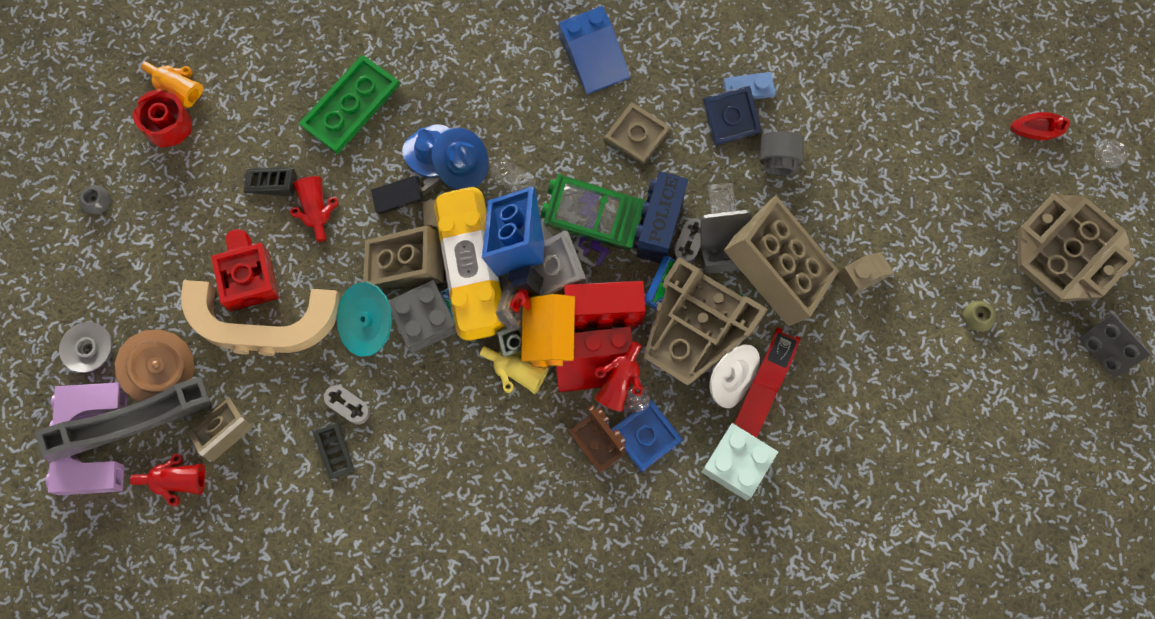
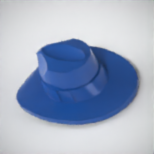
M431 125L420 128L405 141L402 152L404 160L410 169L424 177H439L432 164L431 149L437 136L450 129L449 127Z
M452 128L442 132L434 140L431 149L432 164L439 178L447 186L459 190L477 187L482 183L488 171L489 160L485 145L475 133L463 128Z

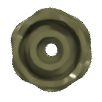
M973 301L963 311L966 325L972 330L986 332L995 324V310L987 302Z

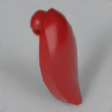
M1038 112L1018 118L1011 123L1010 129L1014 134L1029 139L1050 140L1063 135L1069 128L1070 121L1068 118L1055 113Z

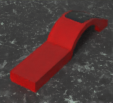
M777 327L763 362L734 422L736 426L756 438L801 340V337L797 335L794 338L781 332L782 329Z

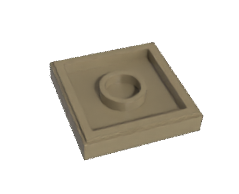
M631 102L606 134L604 141L644 166L671 131V127Z

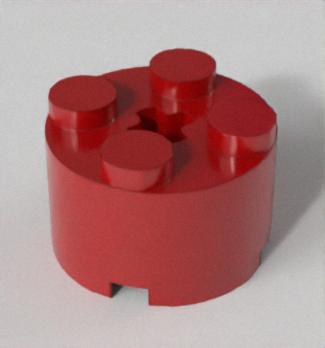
M153 90L141 96L137 101L138 106L133 111L134 123L154 145L160 148L175 146L191 134L192 117L175 94L164 92V90Z

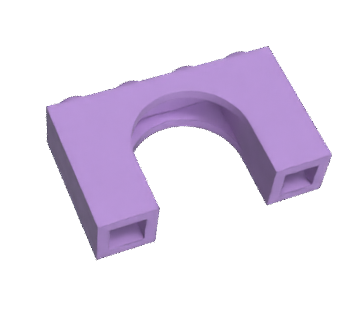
M118 382L55 386V393L51 398L53 420L49 426L127 407L128 394L122 390ZM76 455L50 463L49 473L46 476L48 493L73 495L123 491L124 465L115 461L82 463Z

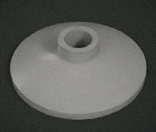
M83 322L71 327L64 334L59 345V355L63 364L79 373L97 370L105 364L112 351V339L109 332L103 326L93 322ZM92 345L91 352L86 354V348Z

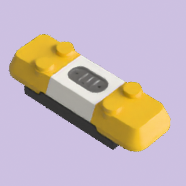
M468 187L440 194L434 202V210L457 335L466 341L495 336L496 331L507 325L506 304L501 277H497L482 259L487 216L483 193L475 187Z

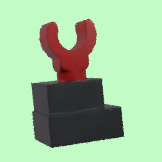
M532 266L509 272L508 281L512 283L511 288L516 292L515 297L510 303V308L516 313H519L521 305L529 311L531 307L529 298L540 295L544 278Z

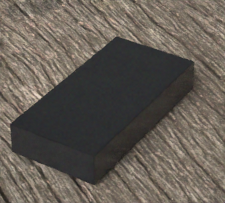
M416 175L371 190L377 214H384L424 201L420 179Z

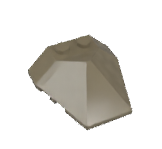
M678 257L664 279L663 287L666 289L662 303L658 302L657 315L654 326L651 328L644 358L689 386L730 350L751 335L768 309L745 295L742 297L704 275L699 268Z

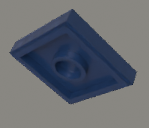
M750 86L702 99L714 146L762 133Z

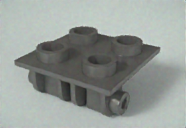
M1114 313L1098 325L1096 324L1078 338L1114 378L1152 354Z

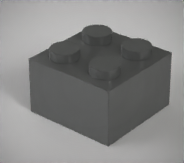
M434 280L388 301L391 307V314L411 354L457 333L455 323Z

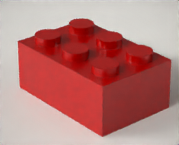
M643 281L564 285L565 295L575 296L574 332L587 331V328L597 327V330L613 329V326L636 329L638 325H643L645 316Z

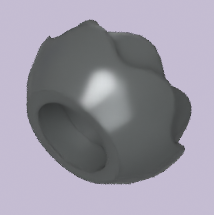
M100 185L88 186L79 195V205L87 214H101L111 203L108 190Z

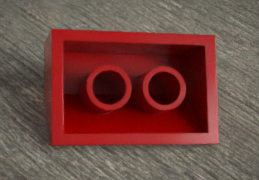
M631 327L574 333V361H563V366H556L559 393L602 388L611 371L607 372L604 378H598L595 375V371L600 366L612 363L614 358L626 355L632 343Z

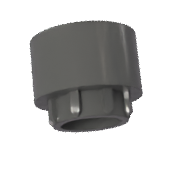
M787 131L769 132L762 135L760 163L764 165L766 172L776 176L795 174L798 171V166L803 164L804 137Z

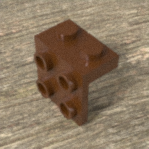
M591 406L588 408L589 416L571 428L568 434L597 472L602 474L625 456L626 440L617 429L614 432L610 429V424L608 423L610 420L601 408L596 411Z

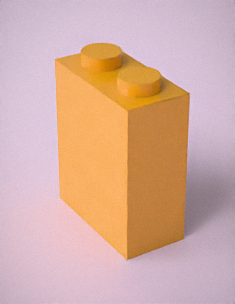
M550 294L529 298L531 302L530 310L527 311L523 307L521 361L532 362V367L563 366V361H574L575 296Z

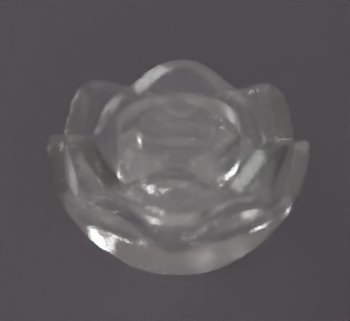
M1105 139L1096 147L1095 158L1105 168H1117L1127 159V148L1116 139Z

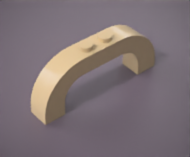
M184 280L181 293V304L186 320L203 338L216 346L233 349V352L237 354H249V350L259 351L258 354L264 356H274L275 352H298L317 344L334 326L341 296L335 290L311 289L309 306L305 315L298 322L290 326L276 327L218 321L214 314L216 288L210 282Z

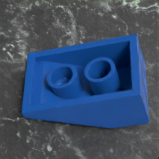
M603 6L558 22L559 38L587 95L631 78L613 26Z
M532 186L489 200L482 259L498 277L508 274L513 270L542 264L544 238L535 188Z

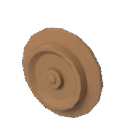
M160 329L145 330L131 336L120 347L115 360L116 379L122 390L134 400L140 402L165 391L173 385L191 380L195 371L193 354L186 342L174 333Z

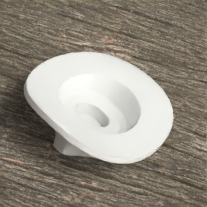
M747 344L739 345L730 350L712 368L710 392L714 401L721 407H734L742 400L750 388L760 365V356L755 347Z

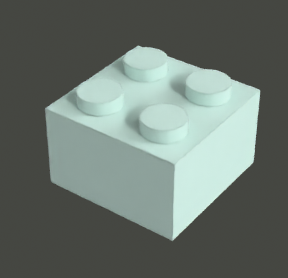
M732 423L708 460L702 473L748 501L754 494L778 451Z

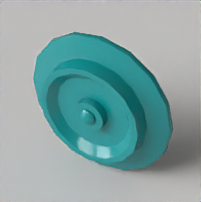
M369 282L355 283L345 291L339 301L336 316L337 330L342 343L351 353L359 357L373 356L383 348L389 338L392 326L391 307L386 295L378 286Z

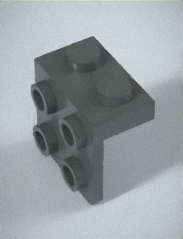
M750 210L708 214L701 217L700 254L706 274L740 270L723 250L734 235L752 219Z

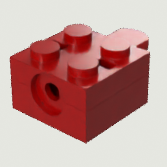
M234 229L230 231L225 237L227 252L211 256L220 303L229 312L280 299L269 251L262 242L252 245L251 237L244 230Z

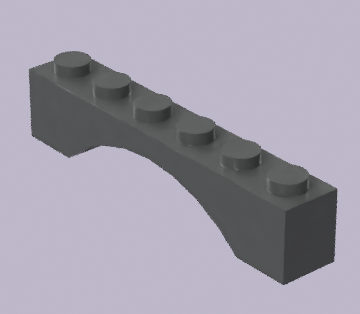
M200 376L173 385L153 397L125 408L93 417L61 422L37 430L35 435L42 457L52 463L210 409L212 405L205 384Z

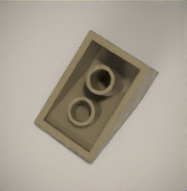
M426 225L365 240L363 282H369L379 288L419 287L434 280L435 284L444 283V261L439 232Z

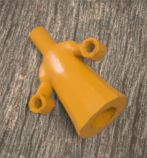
M144 62L141 65V70L152 76V85L156 90H165L168 93L175 94L186 108L192 107L203 93V84L188 79L193 74L188 66L176 69L171 66L156 68L148 62Z

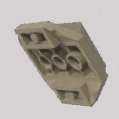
M1053 193L1018 229V268L1057 302L1097 300L1102 298L1135 262L1133 252L1130 250L1126 230L1086 197ZM1066 247L1069 248L1073 254H1070L1067 251Z

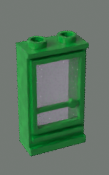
M559 173L556 180L551 179L547 194L551 195L549 204H543L540 218L544 219L543 223L546 227L559 231H568L569 234L626 251L631 250L645 199L589 184Z

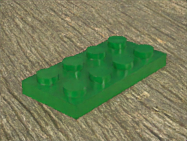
M362 54L298 124L304 131L338 155L400 86L399 80Z

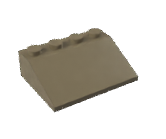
M774 196L736 233L723 250L788 326L812 316L839 272L777 196Z

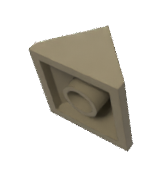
M228 397L190 429L188 434L198 453L202 457L214 462L249 432L254 425L231 398Z

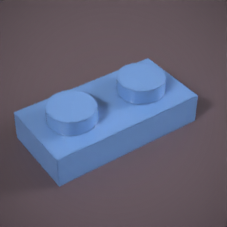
M771 72L728 77L723 80L725 92L750 86L753 99L775 97L776 94Z

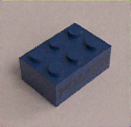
M659 171L657 179H651L647 201L644 203L640 225L638 224L633 248L637 249L636 257L661 263L663 256H668L688 183L687 178Z

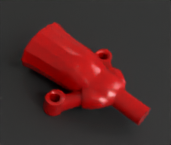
M310 176L296 180L293 183V187L304 213L298 207H293L290 209V214L294 218L302 220L306 226L314 229L317 242H324L327 239L323 225L329 220L330 213L339 205L336 197H331L328 199V205L325 207L322 178L320 176Z
M632 341L626 355L618 356L612 360V363L596 369L595 375L598 378H604L606 373L611 371L602 388L594 397L597 402L615 411H623L632 381L634 383L632 393L636 396L642 395L644 388L639 380L640 368L635 360L641 349V344Z
M173 454L169 461L156 465L148 474H132L130 483L131 485H148L154 494L164 497L169 505L178 506L180 498L176 495H171L168 491L197 495L203 494L206 469L203 463L172 467L174 465H181L184 460L182 455Z

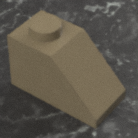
M879 252L866 255L847 265L838 277L851 297L893 275L894 271L882 253Z

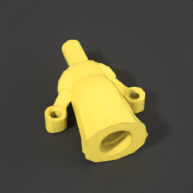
M486 346L482 348L480 356L493 362L495 372L500 376L506 393H511L514 388L508 377L529 389L533 394L538 392L548 373L549 367H532V362H522L520 357L522 351L502 357L501 352L498 353Z

